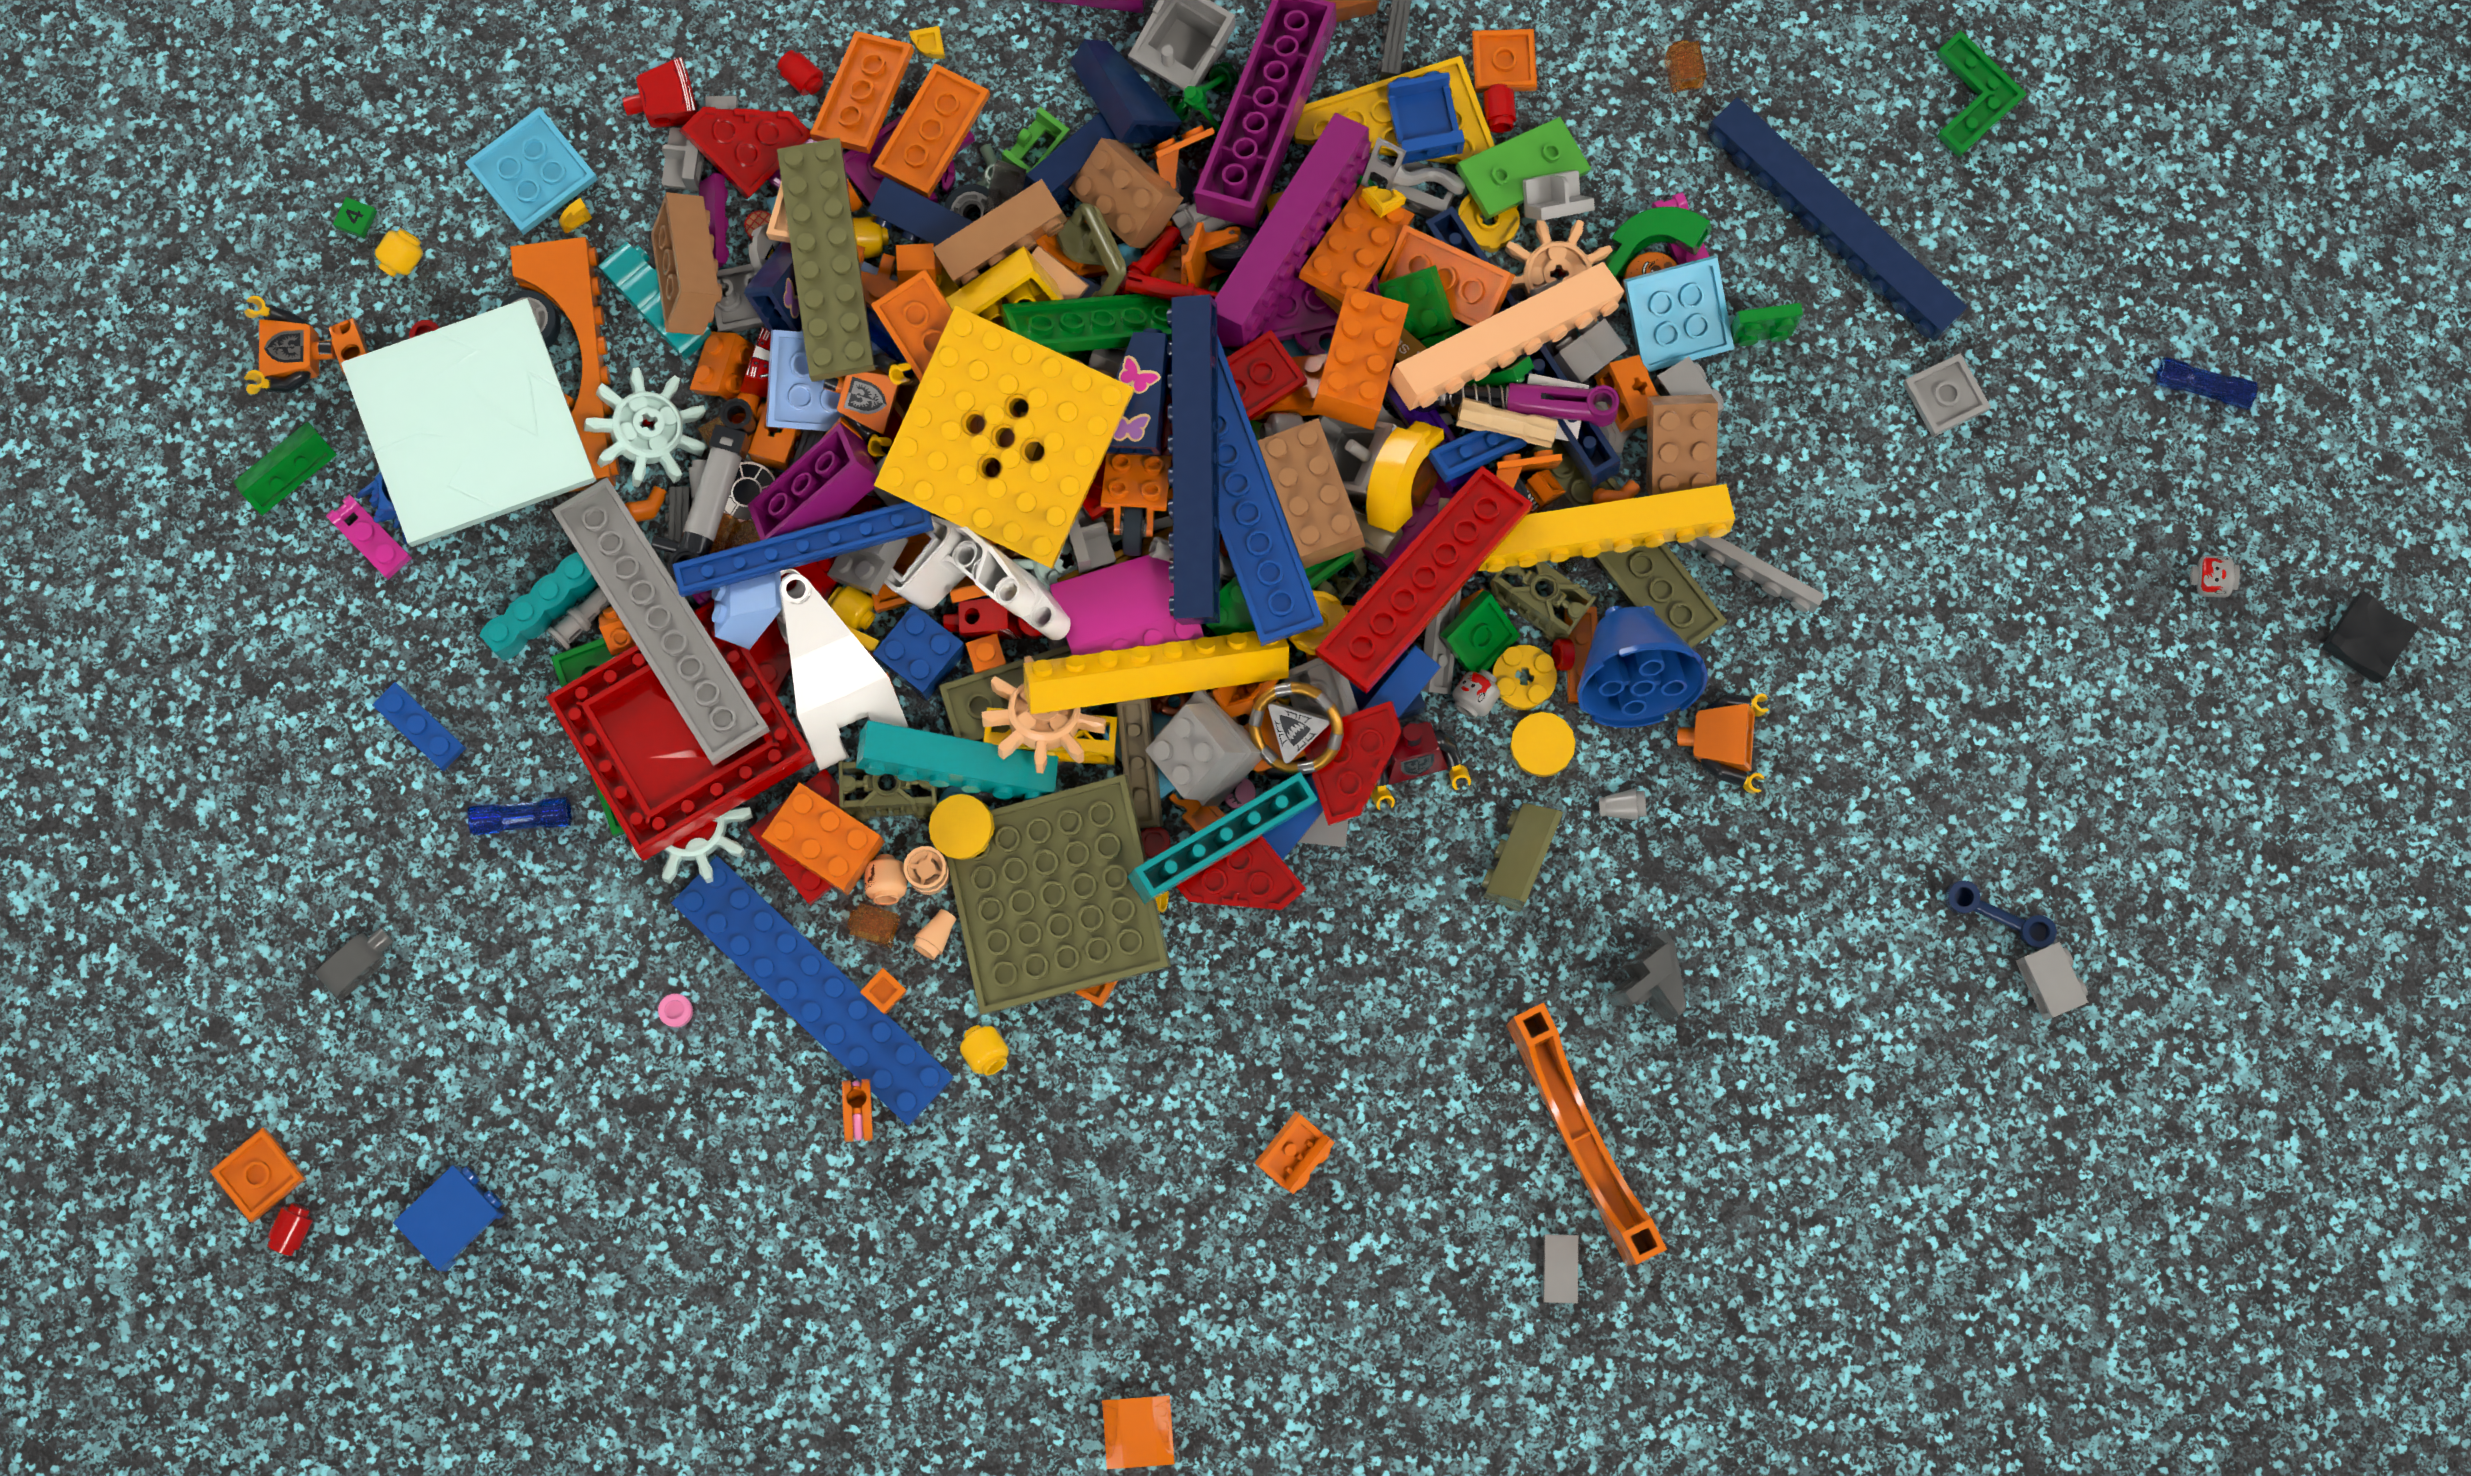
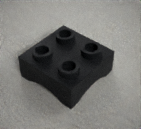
M2363 591L2353 598L2321 648L2377 684L2387 678L2397 658L2415 635L2419 626L2392 613L2383 607L2373 596Z

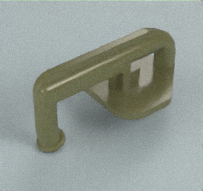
M1089 203L1080 204L1070 219L1064 224V229L1057 233L1056 239L1063 253L1069 259L1078 263L1105 266L1109 276L1100 290L1095 291L1091 297L1113 296L1126 275L1125 261L1099 208Z

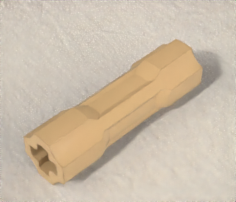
M1465 397L1462 398L1456 421V426L1521 438L1527 443L1551 448L1554 442L1558 424L1557 419L1536 414L1525 415L1492 407L1486 402Z

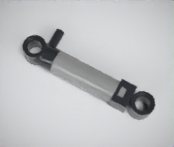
M730 399L720 409V418L724 426L715 424L709 442L711 450L680 542L657 535L652 539L651 545L653 548L673 553L669 560V568L674 577L672 564L708 555L711 552L740 463L745 462L751 444L748 436L754 432L757 425L755 414L750 405L742 399ZM738 413L746 414L745 419L741 423L734 424L731 422L734 415Z

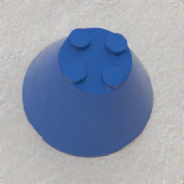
M1612 606L1605 611V617L1596 626L1578 685L1577 698L1582 712L1586 711L1592 716V720L1599 724L1617 728L1642 727L1664 721L1665 714L1679 707L1681 711L1690 707L1703 693L1707 684L1708 673L1701 656L1655 613L1653 607L1623 608L1621 606Z

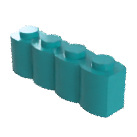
M626 241L598 265L599 269L683 360H686L705 344L706 339L712 334L709 329L712 323H708L704 335L666 332L657 270L647 263L650 258L639 245L633 248Z
M573 553L561 561L555 573H550L539 579L529 594L515 599L509 605L504 615L490 620L483 627L479 636L503 661L511 659L523 650L528 640L543 634L553 619L565 615L569 608L572 609L578 598L589 595L599 585L579 553Z

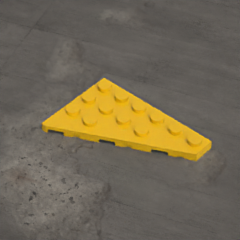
M1462 56L1305 104L1293 134L1295 143L1314 146L1336 112L1369 127V141L1371 142L1369 153H1372L1378 137L1397 146L1386 97L1388 83L1399 77H1409L1412 79L1423 77L1428 72L1439 71L1440 73L1449 72V87L1459 130L1463 131L1465 143L1462 154L1425 161L1457 165L1458 162L1495 146ZM1384 145L1381 146L1378 153L1380 155L1398 157L1396 151Z

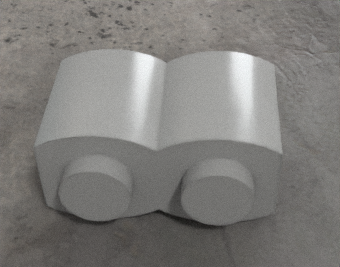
M1603 319L1598 324L1593 320L1588 326L1578 330L1581 334L1579 338L1573 340L1569 336L1555 348L1558 353L1553 358L1568 381L1583 383L1626 351L1627 347L1606 319Z

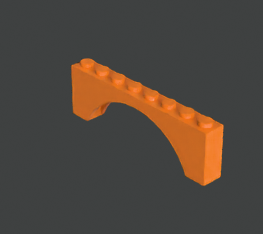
M586 237L510 246L513 277L519 286L541 293L555 304L571 321L580 344L582 379L572 416L597 482L569 492L586 490L606 477L613 486H616L615 475H620L618 457L612 463L602 468L597 464L601 453L613 445L610 433L584 431L586 418L598 417L609 419V415L614 413V410L596 395V391L602 383L605 385L611 384L610 371L608 366H604L603 355L608 354L606 338L601 336L600 325L605 324L603 308L598 306L597 296L602 295L601 282L598 276L595 277L594 266L599 265L596 247H591Z
M1544 1002L1514 1016L1506 1026L1625 1266L1637 1265L1667 1250L1652 1218L1644 1210L1627 1185L1587 1110L1568 1065L1559 1032Z

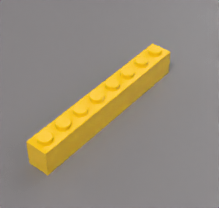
M1727 484L1528 514L1480 566L1478 571L1499 572L1510 566L1519 565L1525 568L1534 566L1538 562L1549 560L1558 563L1570 557L1581 555L1590 558L1599 555L1601 552L1613 550L1617 553L1631 550L1633 547L1645 545L1648 548H1654L1671 541L1686 543L1697 537H1722L1731 531L1735 521Z
M1256 631L1215 637H1201L1179 642L1171 641L1158 645L1136 646L1122 650H1106L1086 655H1071L1050 660L1041 659L1035 662L1023 663L1025 698L1030 714H1038L1285 679L1289 675V645L1285 638L1261 646Z

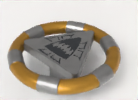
M1290 681L1277 684L1266 690L1252 707L1249 719L1250 738L1256 748L1261 751L1260 757L1269 766L1289 774L1301 772L1303 775L1317 772L1328 765L1340 750L1344 736L1342 717L1335 702L1324 691L1303 682ZM1292 694L1305 695L1312 698L1327 713L1329 718L1277 703L1273 700ZM1267 706L1283 759L1265 743L1262 736L1261 725ZM1331 723L1328 745L1320 756L1298 763L1291 762Z

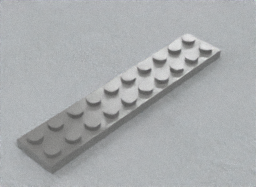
M607 477L552 509L551 511L712 765L714 766L768 733L770 730L685 597L679 595L678 586Z

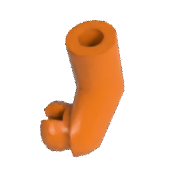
M1629 479L1619 491L1598 488L1594 491L1592 500L1595 504L1631 499L1639 493L1641 488L1636 482Z
M653 486L647 500L627 502L625 506L636 522L650 520L657 515L668 492L660 487Z

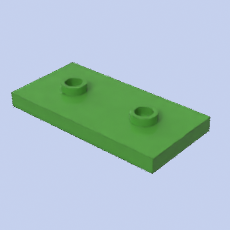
M1561 117L1462 160L1455 167L1486 220L1524 203V179L1570 170L1578 171L1579 177L1588 174L1591 170Z

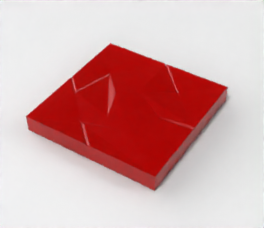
M714 600L695 610L694 613L770 730L765 735L714 766L637 645L546 696L547 701L642 861L654 856L727 813L729 810L815 761L810 749L749 650L715 637V626L712 621Z

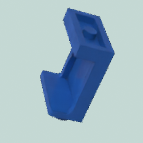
M1432 71L1424 74L1423 77L1412 79L1409 77H1399L1388 83L1386 97L1397 146L1406 151L1402 164L1463 153L1465 140L1463 131L1459 130L1449 87V72L1440 73L1439 71Z
M452 1165L393 1222L437 1271L447 1272L456 1263L455 1257L495 1219H501L505 1215L499 1208L503 1204L502 1201L492 1191L488 1190L486 1193L477 1184L480 1178L468 1166L462 1168Z

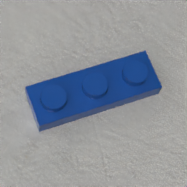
M1473 431L1431 450L1428 458L1446 483L1525 447L1527 442L1521 438L1492 431Z
M396 682L372 704L374 708L442 771H445L466 749L460 741Z

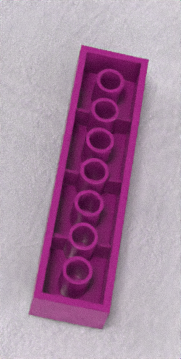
M1326 0L1271 1L1194 191L1197 213L1254 229L1257 228L1336 28V3Z
M1336 112L1334 113L1214 299L1217 303V335L1222 346L1236 352L1263 335L1262 330L1267 322L1272 323L1274 321L1283 297H1289L1294 287L1295 278L1310 258L1313 250L1317 248L1326 235L1325 231L1329 225H1333L1341 213V206L1344 201H1349L1355 193L1356 183L1360 176H1364L1370 159L1371 142L1369 141V127Z

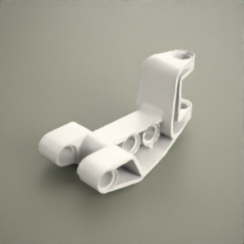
M931 516L934 530L925 532L932 539L925 545L921 554L915 558L914 563L909 566L904 575L892 568L884 581L892 591L920 609L929 610L934 608L967 575L975 582L976 586L1014 615L1021 617L1049 639L1060 640L1070 630V618L1040 580L968 527H961L953 522Z
M790 568L781 571V576L785 573L792 574L785 576L780 583L782 609L776 618L778 628L786 644L789 645L796 718L820 771L839 761L850 758L841 741L839 728L865 717L869 721L909 728L887 674L807 578L795 569ZM796 579L795 588L791 591H786L787 584L791 580Z

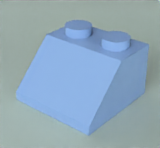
M781 571L713 589L714 611L712 621L715 626V637L750 650L782 609L780 597Z

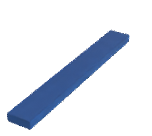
M907 501L672 565L679 595L686 597L933 531L934 526L929 511Z
M1415 645L1363 710L1393 701L1399 719L1442 666ZM1312 773L1306 781L1318 800L1308 809L1262 835L1282 860L1287 857L1323 813Z

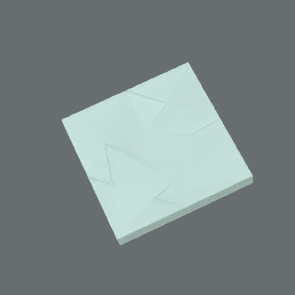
M528 298L341 362L406 541L411 547L597 482Z

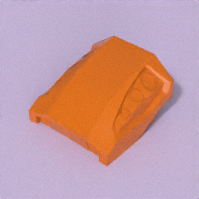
M1170 1395L1102 1400L1107 1469L1175 1464Z

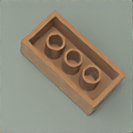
M1040 179L932 249L952 281L962 288L1024 246L1030 251L1038 245L1036 240L1045 234L1048 237H1052L1064 229L1063 223L1067 221V218L1044 181Z
M666 192L651 232L666 332L704 335L708 323L713 321L714 307L722 299V285L717 282L718 260L713 258L714 236L709 234L708 228L710 224V211L705 209L703 196Z
M1319 418L1257 441L1304 569L1366 546Z

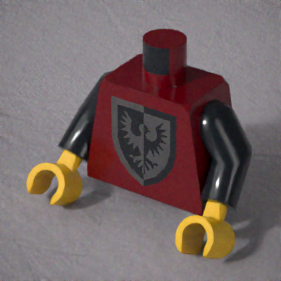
M1428 721L1406 725L1402 728L1403 734L1371 798L1378 810H1380L1381 800L1385 798L1390 808H1392L1395 800L1386 787L1387 784L1391 785L1448 769V767H1451L1449 776L1455 790H1458L1456 780L1459 778H1466L1470 786V775L1468 769L1460 765L1462 758L1454 737L1442 730H1434L1431 722Z

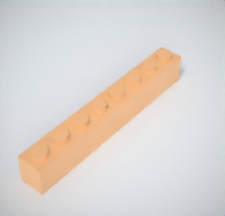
M1601 262L1397 363L1389 381L1410 411L1419 406H1422V408L1428 407L1439 396L1447 392L1448 394H1453L1459 391L1466 382L1472 379L1479 381L1485 378L1492 369L1498 366L1505 368L1512 364L1518 356L1524 353L1531 355L1538 351L1544 343L1550 340L1557 342L1566 336L1568 331L1576 327L1583 329L1594 318L1600 315L1606 317L1618 309V302L1625 291L1605 263Z

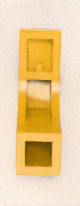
M1415 421L1408 429L1396 427L1390 434L1376 458L1368 484L1366 498L1368 525L1396 533L1413 516L1411 504L1413 480L1422 461L1429 455L1431 450L1435 449L1444 440L1442 428L1425 422Z

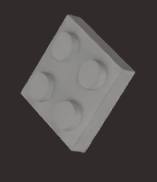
M1961 353L1905 379L1902 383L1932 438L1989 411L1991 408Z

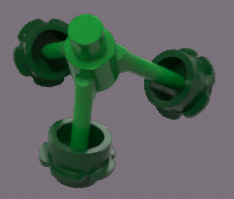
M1228 62L1217 63L1212 67L1208 83L1199 87L1187 86L1184 90V97L1170 96L1166 100V104L1180 118L1182 124H1186L1190 120L1192 109L1202 112L1215 134L1209 136L1212 141V147L1223 120L1217 122L1206 107L1207 96L1205 94L1212 88L1219 92H1231L1234 90L1235 85L1238 84V72Z

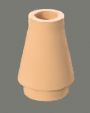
M940 909L937 915L914 936L916 941L912 945L913 948L932 960H935L937 955H942L952 927L957 920L955 916L946 910Z

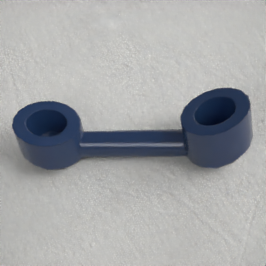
M1970 881L1955 882L1946 890L1945 902L1952 912L1965 914L1975 911L2019 931L2020 938L2029 947H2047L2056 939V925L2051 919L2038 915L2024 920L1980 900V891L1977 886Z

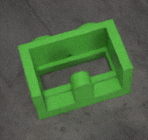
M1039 107L1036 111V120L1028 129L1023 128L1017 136V143L1010 151L1007 149L1003 151L1001 162L1008 163L1011 170L1025 180L1026 174L1033 168L1026 165L1022 159L1046 131L1056 140L1034 167L1069 138L1070 129L1042 107Z

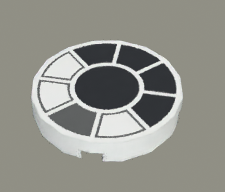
M741 462L723 515L731 522L740 525H751L754 523L747 504L775 481L774 475L761 464Z

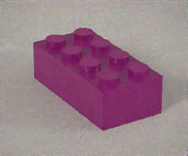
M839 423L747 504L760 540L836 521L867 493L871 492L876 487L874 483L879 472L868 451L866 442Z

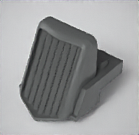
M1663 930L1655 936L1650 947L1644 949L1623 966L1630 977L1605 996L1613 1007L1625 1005L1627 1008L1634 1003L1638 1006L1648 999L1663 1019L1679 1017L1685 1012L1687 1003L1676 945L1669 933Z

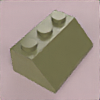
M1523 803L1519 811L1513 809L1506 825L1507 828L1512 830L1507 841L1501 839L1497 846L1494 857L1498 858L1499 861L1495 870L1490 868L1487 870L1481 885L1487 888L1483 897L1517 912L1521 911L1528 899L1563 812Z

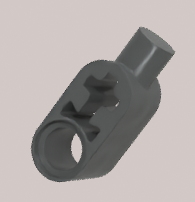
M382 927L369 938L365 933H361L352 938L317 970L315 975L337 1000L343 999L384 964L386 957L382 952L394 942V939Z

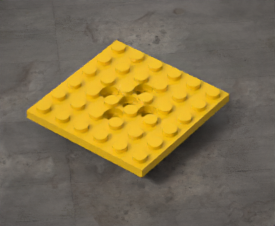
M955 305L874 486L961 527L966 526L978 535L1053 569L1135 388ZM1019 400H1025L1028 404V411L1022 417H1016L1013 413V407ZM977 416H982L985 421L984 429L980 433L974 434L970 428L971 421ZM1005 430H1012L1014 433V442L1009 447H1002L999 440L1000 435ZM1040 443L1044 448V454L1038 461H1032L1029 457V449L1032 445ZM996 459L1001 466L1000 472L995 477H989L986 473V466L988 462Z

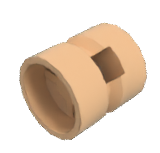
M928 846L915 848L907 855L904 861L903 870L906 879L917 892L923 895H933L941 892L950 880L948 863L937 849Z

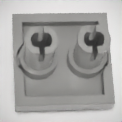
M751 264L718 270L717 282L722 285V299L714 307L718 332L734 333L765 326L744 294L745 288L757 274Z

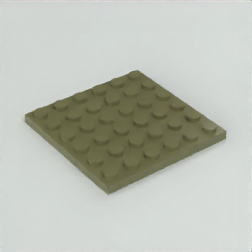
M1125 774L990 810L993 815L995 829L985 851L974 858L965 860L946 856L980 1015H987L1171 967L1156 898L1144 905L1127 877L1136 867L1147 862L1129 779Z

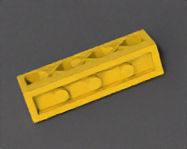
M987 707V711L1003 710V708ZM1092 715L1106 719V726H1110L1109 741L1095 740L1088 733L1089 731L1078 729L1079 731L1073 738L1081 745L1084 751V761L1081 763L1115 765L1118 718ZM985 727L983 742L1000 745L1012 731L1009 729L1005 733L992 732V727ZM1021 744V745L1017 748V749L1027 750V751H1032V752H1035V750H1036V749L1031 748V747H1028V746H1026V745H1024V744ZM1063 746L1047 750L1046 755L1058 756V761L1076 762L1069 756Z

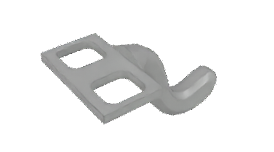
M1380 137L1376 140L1361 181V185L1370 187L1368 180L1371 172H1375L1388 180L1386 189L1390 191L1396 186H1414L1423 182H1435L1444 186L1450 192L1459 195L1463 193L1466 186L1462 178L1442 168L1424 167L1412 172L1406 171L1402 167L1406 151ZM1382 145L1397 152L1398 158L1394 166L1378 158Z

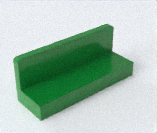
M306 422L234 481V484L247 501L263 516L337 454L309 422Z

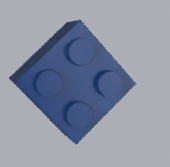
M913 604L872 654L879 665L927 701L966 654L967 650L961 640Z

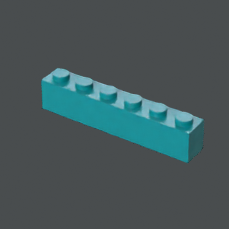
M867 720L860 731L856 768L863 769L870 775L890 774L896 775L898 779L903 781L923 780L928 781L930 785L935 787H947L950 785L960 787L962 791L967 793H979L982 791L993 793V796L999 799L1014 797L1026 801L1055 793L1058 756L1047 755V765L1044 773H1036L1034 764L1035 752L1016 749L1003 760L998 756L999 745Z
M1299 772L1136 867L1127 877L1145 905L1308 809L1318 799L1302 773Z

